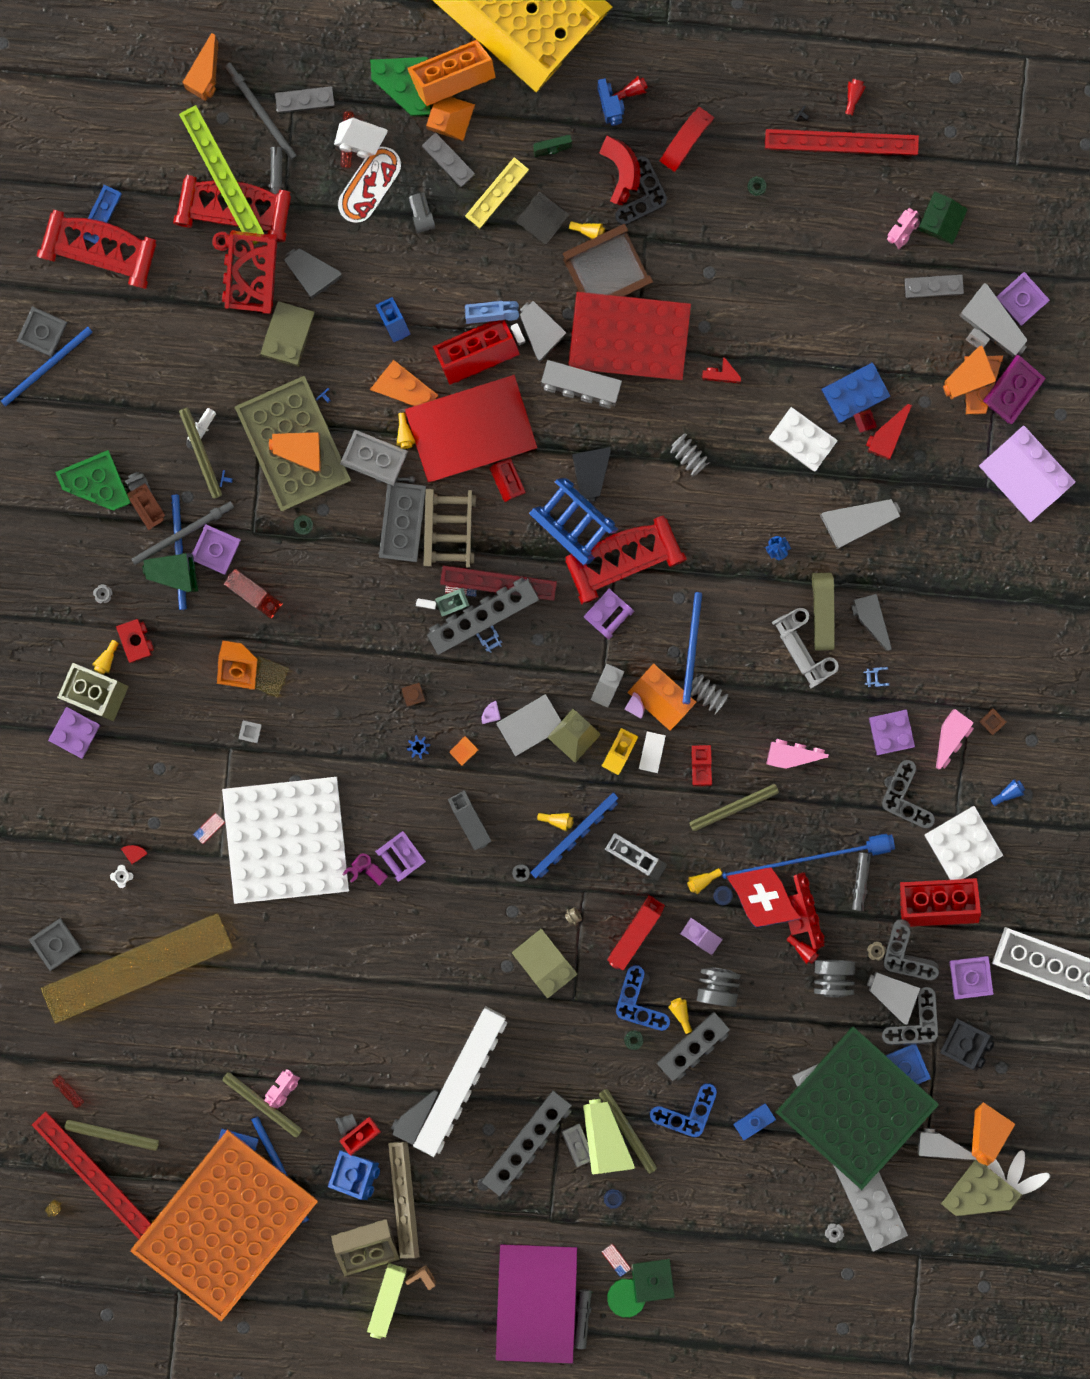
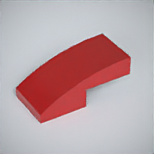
M711 745L692 746L693 787L712 786Z

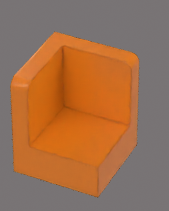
M465 736L450 750V754L463 766L478 749Z

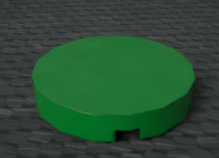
M620 1279L608 1291L607 1302L609 1307L620 1317L630 1318L635 1316L644 1307L645 1302L636 1303L632 1279Z

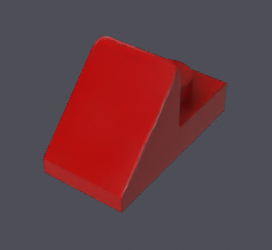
M723 357L722 372H718L717 368H707V371L703 370L702 380L738 384L741 382V377L725 357Z

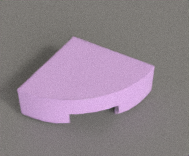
M634 692L625 710L642 718L645 708L640 696Z
M496 701L490 703L485 708L482 714V724L501 720Z

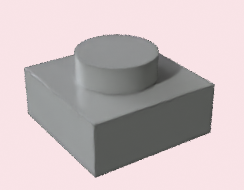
M976 328L966 338L969 343L977 348L979 346L984 348L990 339L982 330H977Z
M243 720L239 739L258 743L262 725Z

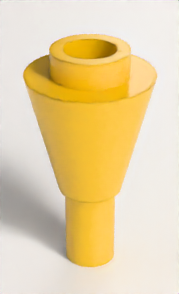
M570 222L569 229L580 231L591 239L605 233L603 224Z
M399 413L400 425L397 446H401V449H408L415 444V440L407 424L406 413Z
M112 640L108 649L92 664L96 672L102 675L105 673L109 674L114 652L119 645L118 642Z
M538 813L537 820L549 822V824L567 832L569 828H572L574 818L571 817V813L551 815Z
M718 868L709 874L705 873L689 877L687 885L692 893L699 894L712 880L721 876L722 872Z
M681 998L671 1001L669 1009L682 1024L685 1034L692 1032L688 1021L687 1001Z

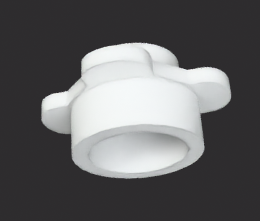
M119 865L118 870L115 873H111L110 879L115 881L119 888H124L126 883L133 879V874L129 873L124 865Z

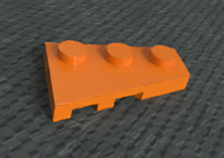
M987 356L994 377L997 379L1003 356ZM995 383L965 394L966 415L986 414L988 405L983 400Z
M395 360L390 363L370 389V391L412 406L436 400L439 396Z

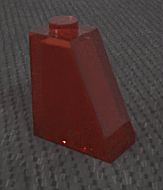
M236 569L228 575L224 583L225 586L271 619L283 604Z

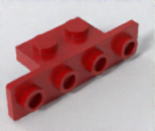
M805 872L793 876L798 894L788 896L792 907L801 919L789 921L788 924L791 935L808 932L813 950L824 946V935L820 930L819 917L814 908V898L810 893L809 879L806 877Z

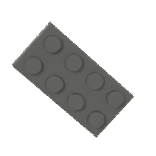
M395 482L394 486L387 485L379 558L417 562L426 486Z

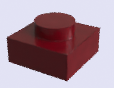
M870 409L853 415L860 433L877 427Z

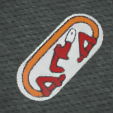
M379 147L375 155L364 159L338 201L339 211L346 220L362 222L371 216L399 174L401 162L394 150L388 147Z

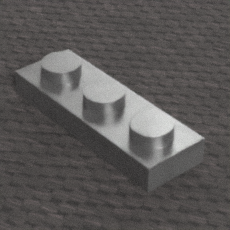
M332 86L275 93L277 113L335 107Z
M436 132L422 145L425 151L461 188L475 176V173Z
M962 275L904 279L906 298L964 294Z

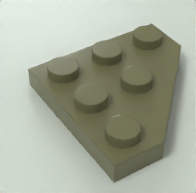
M975 1160L941 1204L957 1217L1009 1211L1019 1201L1022 1194L987 1166Z

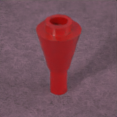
M637 76L623 90L613 94V96L618 95L620 100L626 96L644 94L648 86L644 78L640 79Z
M853 79L852 82H848L849 102L845 114L853 115L855 105L866 86H863V81Z
M793 935L786 939L795 947L806 965L809 962L813 964L819 957L817 954L818 949L813 950L812 946L800 942Z

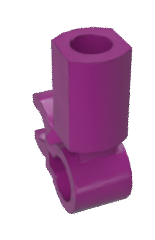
M364 853L360 854L351 864L352 867L347 868L342 874L345 876L348 872H351L353 878L350 882L352 883L357 879L358 872L362 873L363 870H366V874L379 886L388 877L375 863L372 864L369 855Z

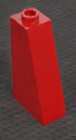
M650 895L647 897L610 953L607 960L612 967L620 968L621 970L625 969L659 919L665 907L664 904Z

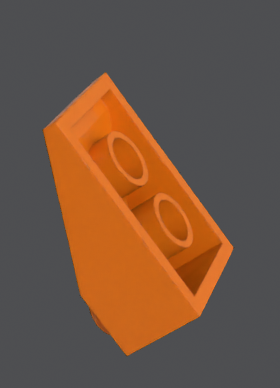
M213 33L209 36L182 82L187 91L205 101L208 97L211 98L216 90L214 86L216 84L218 41Z

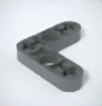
M904 760L898 765L882 800V807L886 811L917 826L930 828L935 821L933 814L903 800L916 771V766L912 761ZM909 763L912 771L907 772L905 777L909 778L908 781L897 777L898 773L900 775L904 773L902 766ZM898 780L904 783V789L900 792L896 791L893 786ZM890 791L901 795L899 799L895 797V807L887 808L886 800H891L893 796L889 795ZM906 806L913 808L914 812L910 817H906L903 814V809ZM917 810L921 811L919 813L921 816L928 814V819L931 820L930 823L923 825V820L919 818L913 821L917 815Z
M906 920L896 921L893 925L885 953L884 967L890 972L921 979L934 980L937 978L939 966L936 962L905 955L910 936V924ZM901 927H904V930H903V932H902V937H900V936H899V929H900ZM899 942L902 944V948L894 949L892 944ZM892 959L895 960L894 964H890ZM908 963H915L917 967L911 970L906 965ZM929 968H933V970L931 971V973H928V972H927V970H929Z
M924 987L918 993L920 1025L886 1028L882 1033V1040L886 1045L931 1044L937 1040L936 996L933 989ZM925 992L932 995L929 998V1005L933 1004V1007H921V1005H925V998H921ZM924 1011H932L934 1017L931 1020H925L922 1016ZM908 1030L914 1031L916 1035L911 1041L904 1037L905 1032ZM918 1030H921V1034L927 1033V1030L935 1033L931 1039H928L927 1036H921L922 1040H918ZM898 1031H902V1041H899V1037H894L893 1041L885 1038L888 1032H892L893 1035H899Z

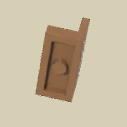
M427 1265L406 1277L405 1282L407 1285L420 1277L428 1290L436 1285V1280Z

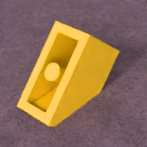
M621 728L602 767L619 775L638 736Z

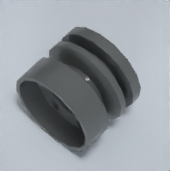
M815 960V973L823 975V979L814 980V984L823 985V988H814L815 994L825 997L854 995V989H846V985H855V982L846 980V976L855 974V961Z
M701 968V973L709 975V979L700 978V981L708 984L707 988H698L697 1001L736 1007L738 994L730 992V988L739 987V984L733 983L731 980L740 979L741 974L723 968Z

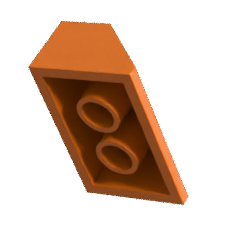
M655 664L627 692L631 696L634 692L638 694L644 708L669 731L696 703L691 698L690 704H683L684 690Z

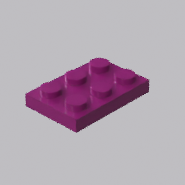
M1016 355L983 402L1007 423L1013 424L1046 378L1021 356Z

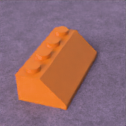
M477 40L408 68L418 95L426 106L496 78L492 59Z

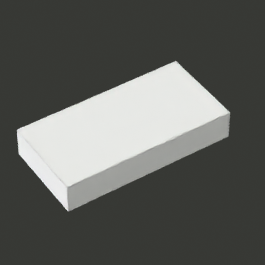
M652 732L646 733L639 769L658 773L665 735Z

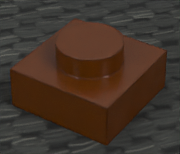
M420 683L401 688L407 707L425 701Z
M993 708L979 723L993 736L1006 721Z

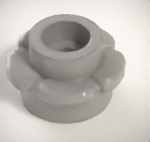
M103 584L99 585L93 591L95 600L98 603L109 602L112 595L111 588Z
M830 1224L825 1231L826 1238H829V1241L833 1243L842 1240L844 1237L843 1227L839 1224Z

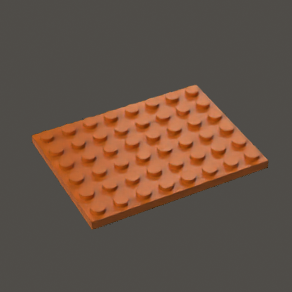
M227 1130L132 1247L130 1252L222 1321L316 1205L318 1200Z

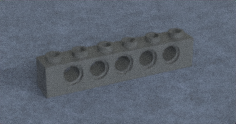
M522 577L514 581V586L507 589L505 586L496 591V596L492 598L487 596L479 601L481 604L476 607L470 605L462 610L463 614L459 616L454 614L446 619L447 622L440 626L437 623L430 627V632L427 633V636L437 654L443 653L538 601L539 596L529 578L524 580ZM512 592H519L521 599L513 601L510 596ZM502 601L505 607L502 610H496L494 603ZM485 610L488 617L486 619H479L477 612ZM468 619L471 626L467 629L462 628L460 621ZM446 628H450L454 631V636L448 638L444 635L443 631Z
M552 1090L485 1175L482 1183L498 1196H501L502 1193L506 1195L512 1187L510 1184L514 1178L518 1180L524 1172L523 1166L526 1163L530 1164L536 1157L534 1152L538 1147L542 1149L548 1142L546 1137L549 1133L554 1134L559 1128L558 1122L562 1117L566 1119L571 1113V1103L555 1090ZM555 1109L558 1115L556 1118L550 1119L546 1115L547 1111ZM543 1124L546 1130L544 1133L538 1134L534 1130L535 1126ZM524 1140H532L534 1143L531 1149L524 1148L522 1144ZM512 1155H520L522 1161L519 1164L512 1163ZM501 1170H508L510 1176L507 1179H501L499 1177Z

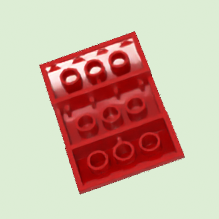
M515 375L405 409L428 482L537 448Z

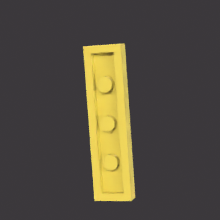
M514 157L465 217L480 229L527 174L529 169Z

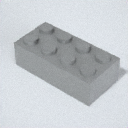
M547 360L541 386L547 392L555 393V391L563 392L562 395L565 397L574 398V396L581 397L583 402L592 403V401L599 402V406L610 409L611 406L615 407L622 381Z

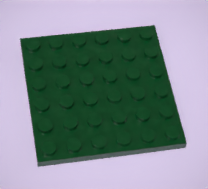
M852 1026L775 1112L859 1189L863 1190L939 1104Z

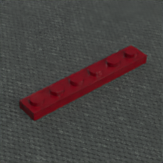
M443 565L440 585L496 592L505 586L507 589L514 586V581L523 577L524 580L529 578L539 599L554 601L557 581ZM517 591L511 593V595L521 596Z

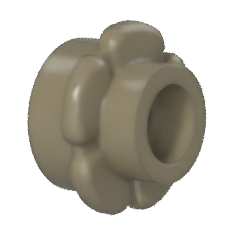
M575 907L567 909L565 917L569 924L578 925V922L582 921L580 912Z
M880 942L870 944L867 948L869 958L872 960L876 959L877 961L882 960L886 953L885 946H882Z

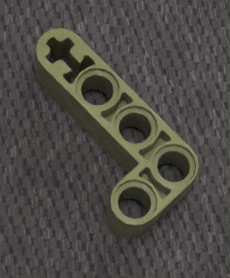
M812 573L814 650H834L832 573Z

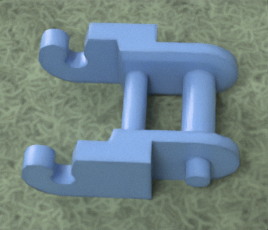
M493 625L490 627L494 635L487 640H482L479 633L476 634L482 645H486V652L489 651L490 653H492L491 649L498 645L502 647V641H498L499 635ZM495 638L497 642L488 646L487 642Z
M888 667L864 671L867 675V683L864 684L868 685V687H871V684H874V687L890 686L889 683L880 684L878 682V671L888 670ZM871 673H875V682H871Z

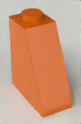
M979 346L945 380L943 389L946 396H950L951 400L996 382L983 346Z
M319 433L272 434V439H269V450H273L274 455L316 473H321Z
M984 1102L975 1110L972 1156L979 1163L988 1166L995 1161L1015 1123Z

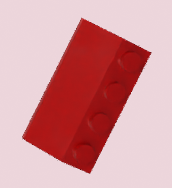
M505 320L490 321L433 346L449 385L520 355Z
M977 878L901 882V919L906 920L910 927L979 923L981 908Z

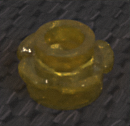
M54 1199L45 1208L44 1211L48 1214V1217L50 1215L55 1217L61 1211V1202L58 1203Z

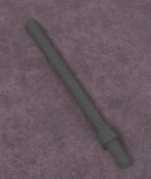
M231 62L226 64L224 67L233 78L232 82L241 89L280 146L283 147L290 160H293L297 155L248 88L242 74H238Z
M230 501L218 509L216 507L210 510V513L133 557L131 559L134 565H137L212 520L220 519L224 513L234 508L232 502Z

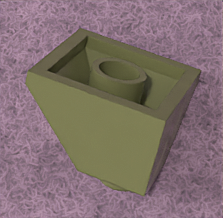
M572 709L547 738L576 763L601 734L578 712Z

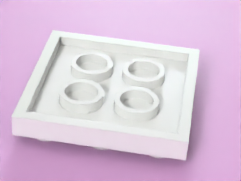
M975 806L970 807L924 834L950 880L964 879L1003 856Z

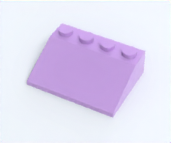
M1025 426L1016 431L979 465L1029 522H1032L1075 483L1073 478Z

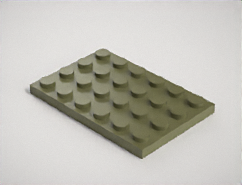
M305 376L235 406L281 512L351 481L346 467L340 464L342 458ZM319 433L321 473H316L274 455L273 450H269V439H272V434Z

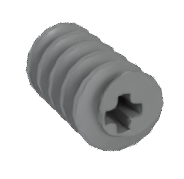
M684 433L671 445L670 453L678 452L675 458H683L680 464L688 463L686 470L693 469L691 476H695L709 463H705L707 456L700 458L701 450L695 452L697 445L690 446L692 439L684 440L687 435Z
M704 675L695 677L692 681L691 696L693 697L698 694L697 701L699 702L704 699L703 706L710 704L709 711L716 709V714L726 702L728 694L721 696V689L715 692L716 685L713 684L709 687L710 680L708 679L703 682Z

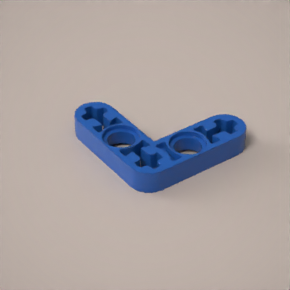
M639 965L629 967L616 1007L617 1016L623 1020L656 1030H666L670 1025V1019L666 1014L636 1005L644 978V970ZM635 968L639 969L638 971L641 973V976H637L635 983L639 982L638 986L627 983L628 979L632 981L633 975L630 972L635 971ZM633 987L636 991L635 996L631 998L626 997L625 989ZM624 1005H627V1009L633 1011V1007L637 1008L634 1019L630 1018L632 1014L629 1013L622 1016L619 1008H623ZM640 1011H646L649 1015L648 1019L644 1022L639 1021L637 1018ZM652 1013L656 1014L654 1016L656 1019H660L663 1016L667 1022L666 1025L663 1024L662 1027H659L655 1021H653V1025H650Z
M705 1083L700 1087L690 1116L662 1106H655L650 1111V1118L654 1123L691 1137H698L702 1134L717 1093L716 1088L711 1083ZM711 1087L713 1094L707 1097V1101H710V1104L699 1101L700 1097L704 1099L705 1093L702 1092L703 1089ZM698 1105H704L707 1108V1112L702 1116L696 1113ZM658 1110H662L661 1113L667 1116V1112L671 1113L668 1118V1124L664 1123L666 1120L660 1117L659 1120H656V1116L653 1113L658 1112ZM674 1116H679L682 1119V1124L679 1127H674L671 1124V1119ZM685 1119L689 1120L687 1123L689 1125L697 1123L700 1130L695 1131V1133H691L692 1130L686 1127L685 1131L682 1130L685 1125Z

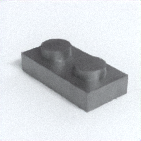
M580 1124L561 1131L575 1166L579 1167L590 1162L588 1142Z

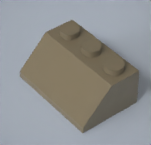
M387 1219L331 1236L334 1252L344 1276L400 1260Z

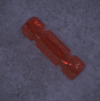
M57 1076L52 1081L56 1088L59 1087V1091L68 1101H72L71 1104L75 1108H79L84 1103V1100L77 1096V1093L68 1083L64 1082L65 1080L61 1076Z

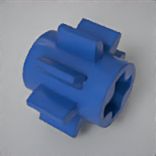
M780 536L772 537L768 542L769 546L765 547L771 559L775 557L777 560L784 559L788 555L787 550L791 549L786 538H781Z
M416 735V741H408L412 744L411 748L407 749L408 751H413L412 758L418 754L419 758L422 759L423 753L429 754L426 751V747L431 745L424 743L426 737L419 740ZM416 742L424 745L420 753L413 749L416 746Z

